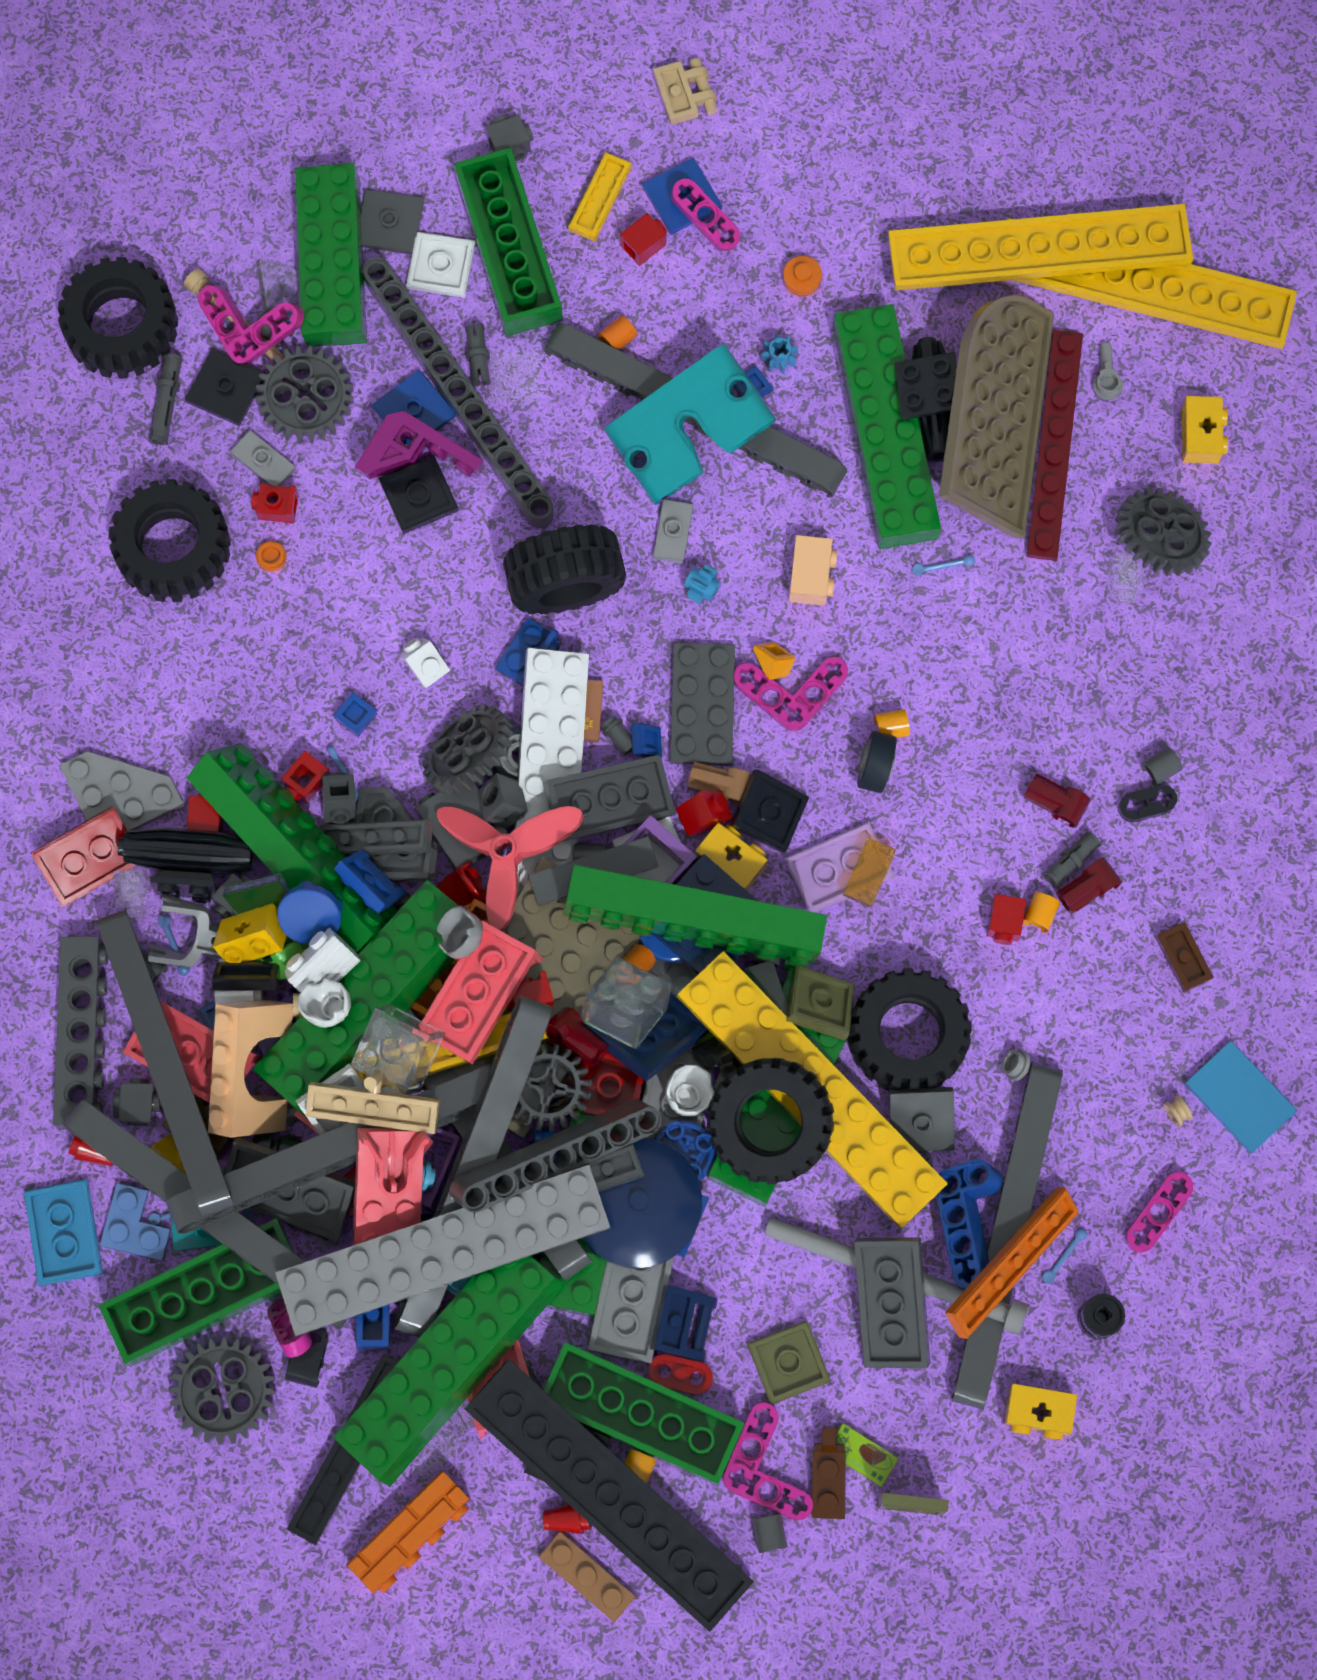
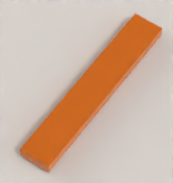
M1057 1187L945 1311L959 1338L968 1339L1079 1213L1066 1187Z

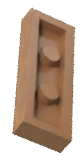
M561 1532L557 1534L539 1556L541 1560L614 1623L636 1597Z

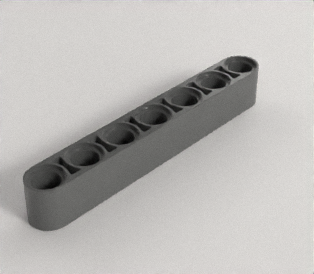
M641 1100L628 1101L457 1177L450 1186V1196L452 1200L469 1212H480L531 1189L534 1183L574 1170L654 1134L661 1125V1114L656 1108ZM645 1112L644 1118L639 1122V1117ZM617 1124L615 1132L610 1135L611 1129ZM588 1137V1143L582 1148L583 1141ZM560 1150L559 1156L553 1161L554 1154ZM531 1162V1168L528 1172L524 1173L525 1167ZM502 1175V1181L499 1185L495 1186L497 1178ZM473 1188V1194L466 1199L467 1192Z

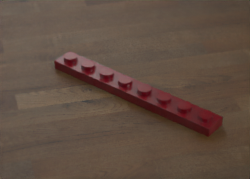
M1053 330L1026 556L1028 558L1057 561L1083 333Z

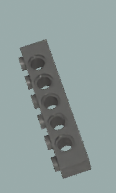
M61 937L53 1115V1126L58 1130H67L61 1124L78 1104L72 1101V1096L78 1089H86L87 1096L85 1101L103 1113V1104L98 1102V1090H103L104 1072L99 1070V1058H104L105 1040L100 1039V1027L106 1026V1009L101 1008V996L107 995V977H102V965L108 964L109 957L99 937ZM84 964L92 966L88 976L83 978L77 977V971L80 966ZM83 995H89V1005L83 1009L76 1008L77 999ZM79 1027H89V1034L85 1039H75V1032ZM78 1058H88V1065L83 1071H74L73 1066Z

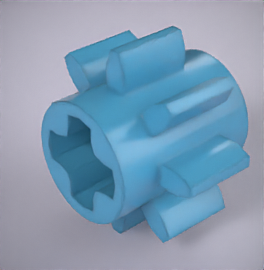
M775 334V338L771 343L764 341L763 348L767 352L761 354V361L769 362L768 371L771 372L776 368L780 369V372L784 374L785 367L788 365L791 367L796 366V359L793 356L798 355V347H791L790 336L785 339L779 338L778 334ZM781 351H784V352H785V354H784V353H781V354H779V356H776V355H775V353L778 354V353H780Z
M707 564L704 565L703 569L694 567L684 583V587L689 590L687 598L698 604H701L703 599L711 602L722 583L716 579L718 571Z

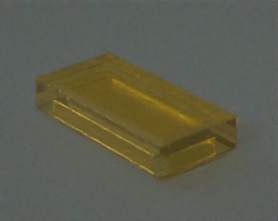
M867 838L843 896L872 908L894 858L896 849Z

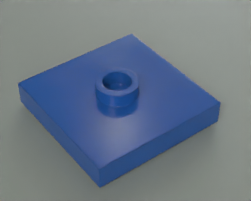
M694 158L642 183L644 192L670 235L693 224L671 200V190L677 181L681 179L694 181L720 210L722 209L720 200ZM679 187L681 191L678 195L679 198H688L693 203L689 207L692 211L702 200L698 197L694 202L689 196L691 190L688 187L684 190ZM706 207L700 208L697 212L699 220L713 214Z
M420 370L372 404V408L382 420L388 414L405 411L436 431L456 417L452 408ZM406 438L403 444H410L412 440Z

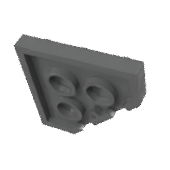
M360 787L355 823L414 820L396 794L389 788ZM431 843V853L370 855L369 859L391 881L425 882L428 880L434 882L438 851Z

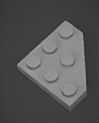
M88 751L59 765L86 820L114 806L127 830L132 831L185 806L172 779L163 774Z

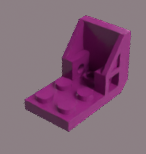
M401 411L388 414L355 465V468L359 474L369 480L416 463L426 446L429 452L440 460L444 461L446 457L453 460L454 468L468 477L472 473L479 476L485 465L481 458L409 413ZM406 438L412 440L410 444H403Z

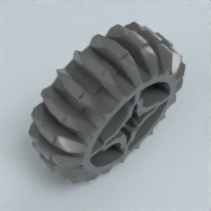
M541 1044V1054L536 1055L532 1067L537 1064L548 1063L546 1072L539 1078L530 1077L524 1085V1088L528 1089V1091L538 1095L540 1099L538 1111L529 1107L521 1094L517 1104L520 1108L515 1112L514 1117L519 1119L525 1113L527 1115L524 1122L526 1127H529L533 1119L538 1121L536 1125L537 1131H542L543 1122H549V1131L554 1132V1121L559 1120L561 1127L565 1129L568 1126L565 1119L566 1116H569L571 1120L576 1122L579 1117L573 1110L575 1108L582 1112L586 1110V1105L580 1102L579 1099H590L591 1094L581 1091V1089L590 1087L591 1080L580 1079V1077L588 1073V1069L585 1067L576 1070V1067L581 1062V1058L576 1057L572 1062H569L568 1058L571 1055V1050L566 1049L563 1056H559V1045L555 1044L552 1054H547L546 1044ZM557 1065L562 1066L569 1072L574 1081L575 1088L567 1087V1085L557 1080ZM549 1073H552V1087L557 1088L555 1093L551 1091V1095L547 1096L546 1103H543V1089L538 1086L540 1083L545 1084ZM572 1098L571 1102L564 1109L555 1113H547L550 1102L553 1099Z

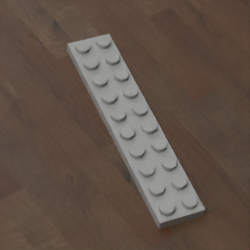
M692 1045L646 1082L642 1101L660 1112L662 1122L654 1134L645 1138L654 1140L657 1134L673 1121H690L702 1126L705 1111L697 1116H682L671 1109L665 1095L667 1080L676 1069L684 1065H699L710 1073L712 1081L714 1067L707 1069L694 1058L691 1048L696 1045ZM645 1112L639 1117V1122L644 1118ZM674 1257L660 1265L643 1269L624 1268L607 1262L588 1351L647 1364L652 1363L654 1350L650 1349L663 1286L669 1284Z
M590 1165L534 1183L531 1189L480 1212H469L465 1208H461L275 1272L295 1336L610 1229L611 1227Z

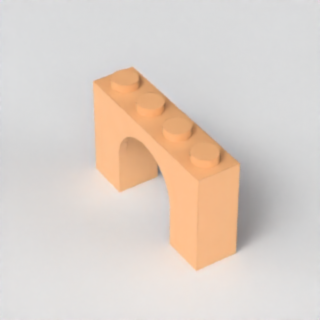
M260 1000L216 1004L208 1133L233 1138L286 1131L287 1100L265 1094L251 1096L245 1085L244 1071L248 1055L258 1042L266 1038L282 1037L292 1027V1003Z

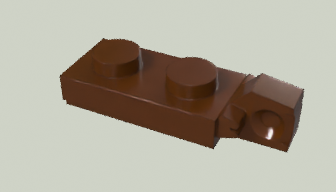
M823 1426L822 1443L814 1444L812 1518L845 1519L846 1451H844V1444H837V1426Z

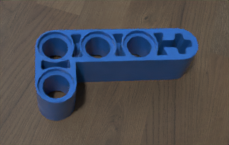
M980 1159L971 1160L941 1171L939 1175L948 1184L936 1195L955 1283L964 1290L989 1264L976 1200L996 1193L1002 1185L1000 1171ZM987 1171L986 1178L979 1183L980 1176ZM958 1182L956 1189L950 1193L951 1186ZM964 1211L962 1220L957 1223L958 1215ZM970 1241L969 1249L963 1253L964 1245Z

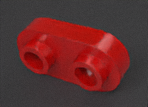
M668 1354L656 1356L648 1369L651 1381L668 1389L691 1395H701L707 1392L713 1380L712 1372L706 1364ZM663 1365L671 1369V1374L666 1378L661 1377L658 1373V1369ZM693 1373L702 1375L703 1380L699 1385L691 1383L690 1376Z

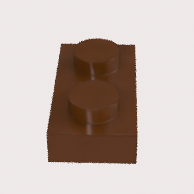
M1185 922L1156 935L1155 938L1183 993L1201 986L1214 978Z

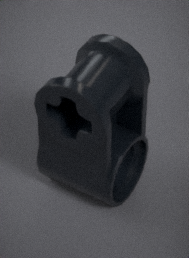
M324 1327L316 1331V1334L321 1336L320 1343L314 1342L313 1346L306 1352L289 1359L285 1381L314 1388L318 1387V1377L320 1369L324 1365V1355L328 1344V1334Z

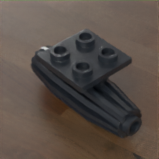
M923 337L913 346L912 360L895 363L901 419L918 418L926 459L930 462H944L956 378L955 352L945 353L943 344L939 340L936 341L934 337Z
M164 827L126 831L125 836L119 837L118 856H123L125 863L160 871L157 876H150V884L155 894L160 895L161 900L163 894H167L177 898L192 897V901L196 903H211L212 895L218 890L212 875L251 871L253 851L240 837L222 832Z

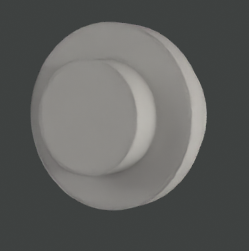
M1021 1049L1010 1050L1002 1061V1071L1013 1081L1022 1079L1031 1068L1029 1053Z

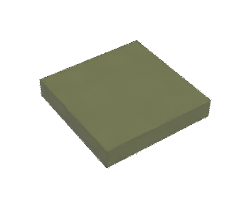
M795 966L792 970L786 1021L845 1041L850 1034L855 984L806 967Z
M808 1321L801 1322L747 1344L771 1405L831 1382Z
M883 1492L878 1495L877 1499L878 1509L939 1516L948 1512L949 1500Z

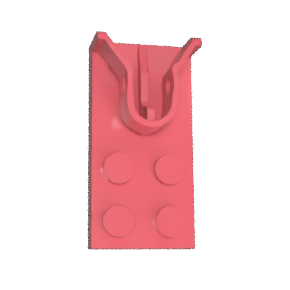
M481 921L483 937L480 946L473 954L460 958L416 1030L421 1036L472 1065L530 967L535 963L541 964L543 960L542 956L533 948L484 921Z
M160 1000L192 1091L196 1096L210 1103L214 1030ZM134 1031L122 1053L148 1067L136 1032ZM250 1052L245 1064L244 1079L252 1066H255L262 1057Z
M357 1128L353 1246L421 1222L424 1145L429 1144V1138L426 1133L393 1128Z

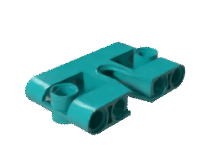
M722 344L604 428L605 433L624 459L626 467L632 471L654 505L659 504V500L666 495L670 497L704 473L694 444L683 429V423L686 418L694 417L703 431L730 454L777 420L726 344ZM739 381H744L747 386L746 394L743 397L736 398L733 395V386ZM639 452H644L647 456V463L642 468H637L634 464V457Z

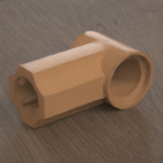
M694 762L687 789L696 792L721 790L726 800L736 802L739 805L752 774L742 769L727 768L724 770Z

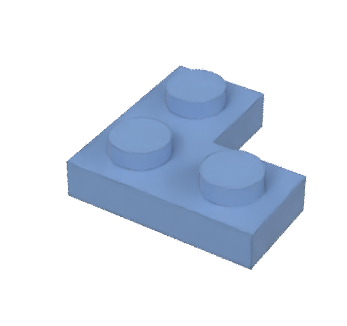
M119 1183L116 1184L100 1242L101 1247L159 1261L164 1260L172 1230L141 1222L149 1194L148 1190Z

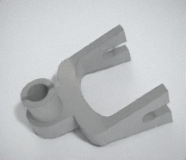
M163 894L161 911L195 916L198 923L197 932L191 947L185 953H178L149 944L147 961L192 967L198 962L202 953L220 956L213 948L220 923L209 925L210 916L208 909L205 906Z

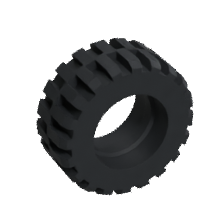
M109 257L100 259V264L95 266L92 263L85 265V271L82 274L76 272L70 278L72 285H65L61 292L64 300L61 299L58 302L59 326L75 359L79 363L83 362L85 368L93 373L99 369L101 376L111 378L112 373H117L119 379L128 378V372L135 371L137 376L144 374L143 368L147 365L154 368L160 364L158 357L160 354L163 356L171 351L169 342L174 343L176 340L177 332L175 327L178 326V316L168 286L164 279L159 278L157 271L152 267L145 269L144 263L136 259L132 263H128L126 257H116V261H110ZM129 298L144 305L146 311L143 320L136 329L126 335L107 337L96 333L91 328V321L95 312L110 300Z
M167 479L166 484L162 485L159 484L158 480L149 482V488L143 490L140 486L133 490L135 496L131 499L125 497L120 503L122 511L117 510L114 512L112 517L114 526L109 528V538L112 542L109 545L111 554L126 582L132 588L136 587L141 595L149 597L152 594L156 601L165 602L166 596L171 597L173 602H182V595L189 594L191 599L199 596L198 589L204 586L208 591L214 585L212 578L214 576L220 578L225 571L223 562L227 563L229 561L230 552L228 547L231 545L225 519L216 501L211 500L209 494L202 488L196 491L194 484L184 481L182 486L178 485L176 479ZM167 519H183L192 523L198 531V539L192 551L182 559L161 563L147 558L143 553V539L155 524Z
M583 524L574 525V527L565 526L557 530L541 532L537 536H530L525 541L515 544L514 548H510L503 560L512 604L520 611L527 612L528 614L561 613L566 610H576L586 605L596 604L597 601H603L609 598L610 595L616 594L624 586L627 577L617 535L605 526L598 527L593 524L583 526Z
M903 968L901 973H895L894 970L885 973L883 978L880 980L876 978L865 991H862L853 1008L848 1043L850 1051H853L855 1055L854 1061L858 1068H863L865 1071L864 1076L871 1082L873 1079L880 1083L879 1087L887 1091L889 1088L913 1090L941 1086L945 1080L950 1079L956 1073L969 1049L972 1021L968 1019L969 1009L967 1004H962L959 999L961 994L956 988L950 989L946 985L948 982L941 976L938 979L931 977L930 971L922 969L921 973H915L913 968ZM904 1003L916 1004L927 1009L935 1017L939 1026V1040L935 1049L929 1055L921 1059L909 1060L894 1055L885 1047L880 1037V1024L884 1015L892 1007Z
M776 1057L754 1060L729 1073L715 1090L716 1093L714 1098L711 1099L708 1108L710 1116L707 1119V1129H710L712 1136L709 1139L712 1147H716L720 1155L718 1157L723 1164L727 1163L732 1168L731 1171L738 1176L743 1175L749 1181L755 1183L759 1181L767 1182V1184L788 1182L810 1170L827 1150L831 1142L830 1138L834 1131L835 1123L833 1122V1104L830 1103L828 1098L829 1093L825 1086H822L817 1080L818 1077L795 1061L790 1062L784 1058ZM760 1091H781L790 1096L800 1110L802 1119L800 1132L795 1141L782 1150L766 1151L759 1149L749 1142L743 1133L741 1126L743 1107L751 1096Z

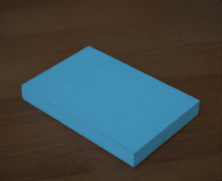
M1232 1041L1184 1084L1250 1154L1298 1111Z
M82 1179L24 1191L38 1286L103 1274L89 1180Z

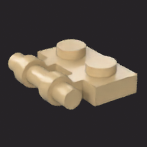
M700 58L692 59L689 62L691 69L684 71L681 61L653 69V76L670 125L698 118V106H705L707 115H713L718 112L715 103L717 97L715 91L710 88L707 80L709 74L707 68L702 65ZM690 83H697L698 93L692 94Z

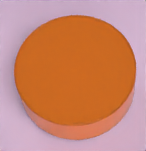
M267 541L258 547L256 560L259 567L264 571L276 572L286 564L287 554L285 548L280 543Z

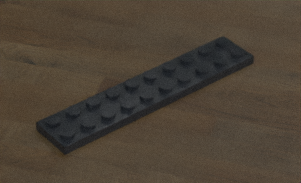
M510 1359L500 1367L464 1408L709 1632L754 1582Z

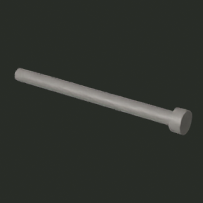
M773 1217L770 1218L765 1236L856 1269L855 1247ZM924 1273L926 1295L953 1304L964 1291L963 1288L956 1284ZM1016 1299L1013 1300L1012 1305L1000 1301L987 1317L1005 1323L1003 1330L1020 1335L1030 1304Z

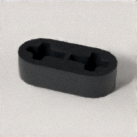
M1158 785L1135 791L1121 799L1118 812L1122 819L1130 823L1165 815L1175 807L1177 794L1173 788L1167 785ZM1160 792H1162L1164 797H1170L1166 807H1163L1161 803L1151 804L1150 801L1157 799ZM1130 800L1133 801L1134 805L1145 803L1144 807L1138 809L1137 815H1133L1132 811L1125 810Z

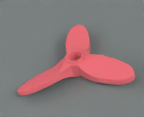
M442 807L437 810L438 821L449 834L464 845L492 858L486 892L487 918L489 925L502 932L507 928L513 916L518 892V865L522 859L543 853L567 839L580 827L584 816L581 809L577 807H559L527 820L510 834H501L483 819L462 809ZM512 847L508 855L500 856L503 849Z

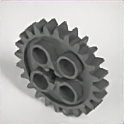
M310 345L306 353H302L299 346H296V351L293 355L287 349H284L285 358L281 359L279 356L274 355L276 365L265 364V369L269 374H259V380L264 383L256 385V392L262 394L256 397L257 405H264L259 409L260 416L269 415L265 420L266 426L276 424L274 428L275 434L278 435L284 430L287 441L293 434L297 436L299 444H301L304 436H308L311 444L314 443V435L317 434L324 441L326 440V430H329L334 435L336 434L335 423L342 426L345 425V420L341 415H351V409L346 405L354 404V397L347 394L353 392L354 388L352 384H345L351 380L350 373L341 374L344 370V364L339 363L334 366L335 355L332 354L325 359L324 349H321L317 355L313 354V349ZM300 369L310 372L309 376L305 379H298L294 374ZM283 379L290 380L294 386L284 383ZM325 386L331 387L334 390L333 394L328 397H323L318 392ZM298 390L302 393H306L309 390L312 399L308 396H303L301 399ZM287 392L292 397L288 402L281 403L276 400L277 395ZM315 402L327 407V410H321ZM304 410H313L316 413L315 417L311 420L302 419L300 414Z
M1147 487L1143 493L1137 490L1133 496L1129 495L1117 511L1119 514L1116 516L1115 521L1118 525L1115 531L1122 533L1118 541L1127 543L1124 551H1133L1135 553L1132 558L1133 561L1142 559V567L1144 569L1150 564L1153 566L1155 574H1157L1159 569H1163L1166 576H1169L1172 571L1177 576H1180L1183 571L1190 574L1193 568L1197 569L1209 554L1208 549L1212 542L1208 539L1211 536V532L1204 530L1208 522L1199 521L1202 512H1193L1191 509L1194 504L1189 503L1185 505L1183 503L1184 496L1182 495L1178 499L1173 498L1171 490L1167 495H1164L1159 487L1155 493Z
M483 704L480 709L474 705L470 713L463 709L461 717L457 718L453 715L452 723L450 725L444 723L442 725L444 729L442 733L437 732L434 734L437 738L436 741L427 744L431 750L423 754L427 760L422 763V766L425 768L422 773L427 778L426 780L440 793L446 791L451 795L455 790L458 794H461L465 786L472 790L475 781L482 784L485 774L493 775L491 770L493 766H501L499 758L508 755L504 748L512 745V742L508 739L513 735V732L510 730L512 724L493 705L489 708L486 704Z
M223 1337L220 1346H217L214 1339H209V1349H205L198 1343L197 1350L199 1354L195 1356L187 1351L188 1364L177 1363L178 1367L183 1371L182 1374H172L171 1376L179 1382L178 1386L169 1388L170 1392L178 1394V1398L172 1400L170 1405L180 1406L181 1408L174 1415L175 1418L186 1417L182 1428L186 1430L194 1426L192 1433L194 1438L205 1432L204 1442L210 1443L213 1436H216L218 1445H223L225 1436H228L231 1443L236 1444L238 1433L248 1439L249 1433L247 1428L252 1427L259 1431L260 1427L256 1420L258 1418L263 1420L269 1419L263 1412L264 1407L274 1408V1404L267 1400V1396L275 1395L277 1392L268 1388V1384L274 1382L275 1377L265 1376L264 1374L271 1368L270 1364L259 1365L264 1355L258 1353L252 1357L253 1346L250 1344L242 1351L239 1339L235 1340L232 1347L229 1346V1341L226 1337ZM216 1363H220L223 1384L230 1387V1391L225 1394L231 1413V1419L229 1420L225 1418L222 1397L215 1395V1391L220 1389L214 1366ZM233 1363H241L243 1366L242 1376L236 1380L229 1379L227 1375L228 1367ZM204 1370L209 1371L211 1374L210 1384L204 1388H199L195 1382L197 1374ZM241 1394L248 1395L250 1398L249 1408L244 1412H237L234 1407L235 1399ZM210 1402L216 1403L218 1406L217 1416L212 1420H205L202 1415L203 1407Z

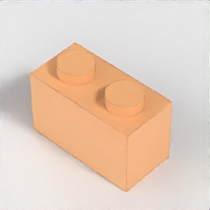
M796 535L789 602L825 605L827 596L833 597L835 579L829 578L830 568H836L837 550L832 549L833 539Z

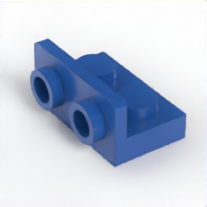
M528 618L495 667V671L524 687L527 648L558 651L561 643L558 642L559 631L555 629L549 631Z

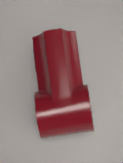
M1038 773L1034 776L1023 797L1052 813L1054 819L1058 820L1060 818L1068 822V826L1071 828L1077 827L1091 801L1080 790L1072 787L1064 788Z
M1102 857L1083 870L1082 875L1059 889L1056 895L1064 908L1072 915L1097 897L1103 898L1107 891L1113 887L1116 889L1123 881L1106 858Z
M571 1007L561 1009L549 1020L546 1028L548 1038L545 1041L551 1046L555 1044L559 1045V1048L564 1046L566 1049L571 1050L574 1055L580 1057L587 1065L594 1067L607 1052L609 1045L583 1026V1020L576 1010Z

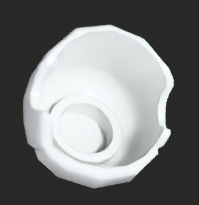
M326 978L319 984L305 985L298 997V1009L303 1017L321 1028L332 1027L340 1023L348 1016L351 1008L350 993L344 985Z
M684 1065L676 1069L667 1080L665 1095L671 1109L682 1116H697L707 1110L714 1096L710 1073L699 1065Z

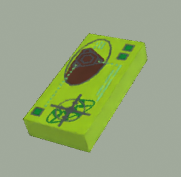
M844 1423L837 1432V1444H844V1451H846V1465L882 1487L899 1458Z

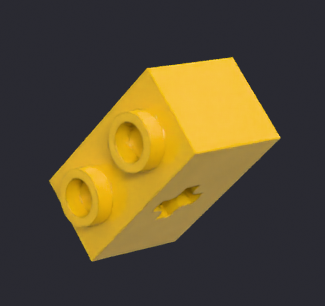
M1186 396L1182 404V463L1219 464L1223 454H1227L1228 437L1223 436V426L1227 425L1228 410L1223 408V397ZM1202 426H1206L1207 432H1210V433H1205L1204 428H1201V427H1202Z
M718 822L695 850L697 860L705 854L748 891L767 867L768 860L765 858L766 854L757 845L751 843L749 846L740 839L741 835L736 829L730 825L724 827ZM735 851L739 853L738 860H727L728 853L733 854Z
M271 903L222 919L213 948L228 963L250 962L283 951L287 935L278 923V908Z
M1012 1383L1008 1391L1004 1425L1011 1426V1432L1030 1435L1032 1429L1043 1431V1438L1062 1441L1063 1435L1069 1436L1072 1434L1077 1395ZM1039 1404L1043 1405L1042 1409L1044 1412H1048V1416L1042 1418L1040 1422L1037 1421V1415L1031 1414L1033 1409L1039 1407Z

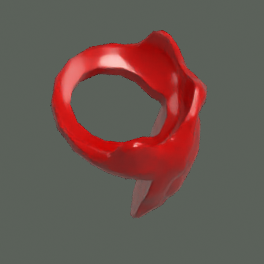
M470 861L457 867L435 886L458 906L464 907L472 903L474 899L484 904L486 903L487 890L482 888V877L478 871L468 867L471 864Z

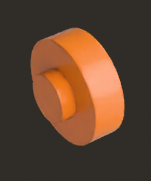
M797 256L787 262L783 271V283L790 293L802 297L809 296L820 287L822 269L816 260L808 256Z

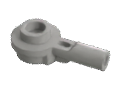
M1111 343L1100 344L1101 371L1094 380L1093 390L1102 400L1110 401L1115 400L1121 395L1123 381L1117 374V370L1113 369Z

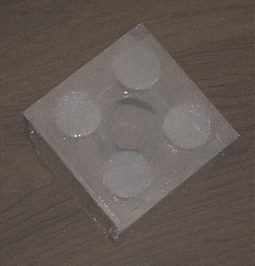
M616 957L585 995L581 1018L587 1025L636 1050L667 1011L672 984Z
M392 1005L375 1007L350 1066L366 1075H369L373 1070H380L383 1075L382 1083L402 1094L407 1095L419 1092L445 1033Z

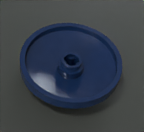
M648 1138L632 1143L644 1172V1177L599 1192L611 1228L582 1238L585 1244L600 1258L624 1268L643 1269L667 1262L681 1252L689 1243L701 1217V1189L690 1164L670 1146Z

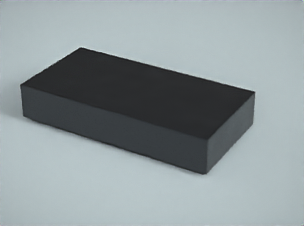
M218 962L216 963L212 978V989L277 990L280 966L278 963Z

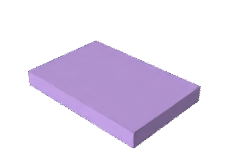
M870 822L784 859L807 910L815 913L895 879L894 872Z

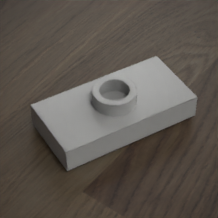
M251 430L230 451V454L268 485L282 486L296 470V467Z
M663 499L653 559L684 563L693 504Z

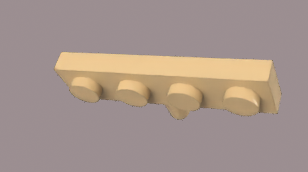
M373 1070L364 1080V1087L366 1089L310 1082L308 1085L305 1116L435 1134L437 1131L440 1099L381 1091L382 1072L380 1070Z

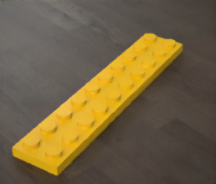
M1185 204L888 231L895 291L1192 264L1194 259Z
M1193 264L1011 280L1278 349H1283L1297 295L1295 290Z
M724 951L677 994L676 997L727 1050L732 1052V1055L742 1065L762 1058H784L787 1061H795L803 1065V1068L809 1072L812 1071L818 1077L817 1080L827 1089L829 1093L828 1098L830 1103L833 1104L834 1131L830 1138L831 1142L825 1152L900 1230L948 1184L792 1022L786 1021L787 1016ZM767 1090L801 1126V1113L796 1102L781 1091Z

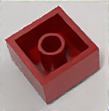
M606 1052L600 1062L594 1067L582 1061L580 1069L586 1067L588 1073L580 1077V1079L591 1080V1086L582 1088L581 1091L590 1093L591 1097L589 1100L579 1099L580 1102L586 1105L584 1112L576 1108L573 1110L574 1112L597 1116L628 1101L640 1099L644 1080L610 1053Z

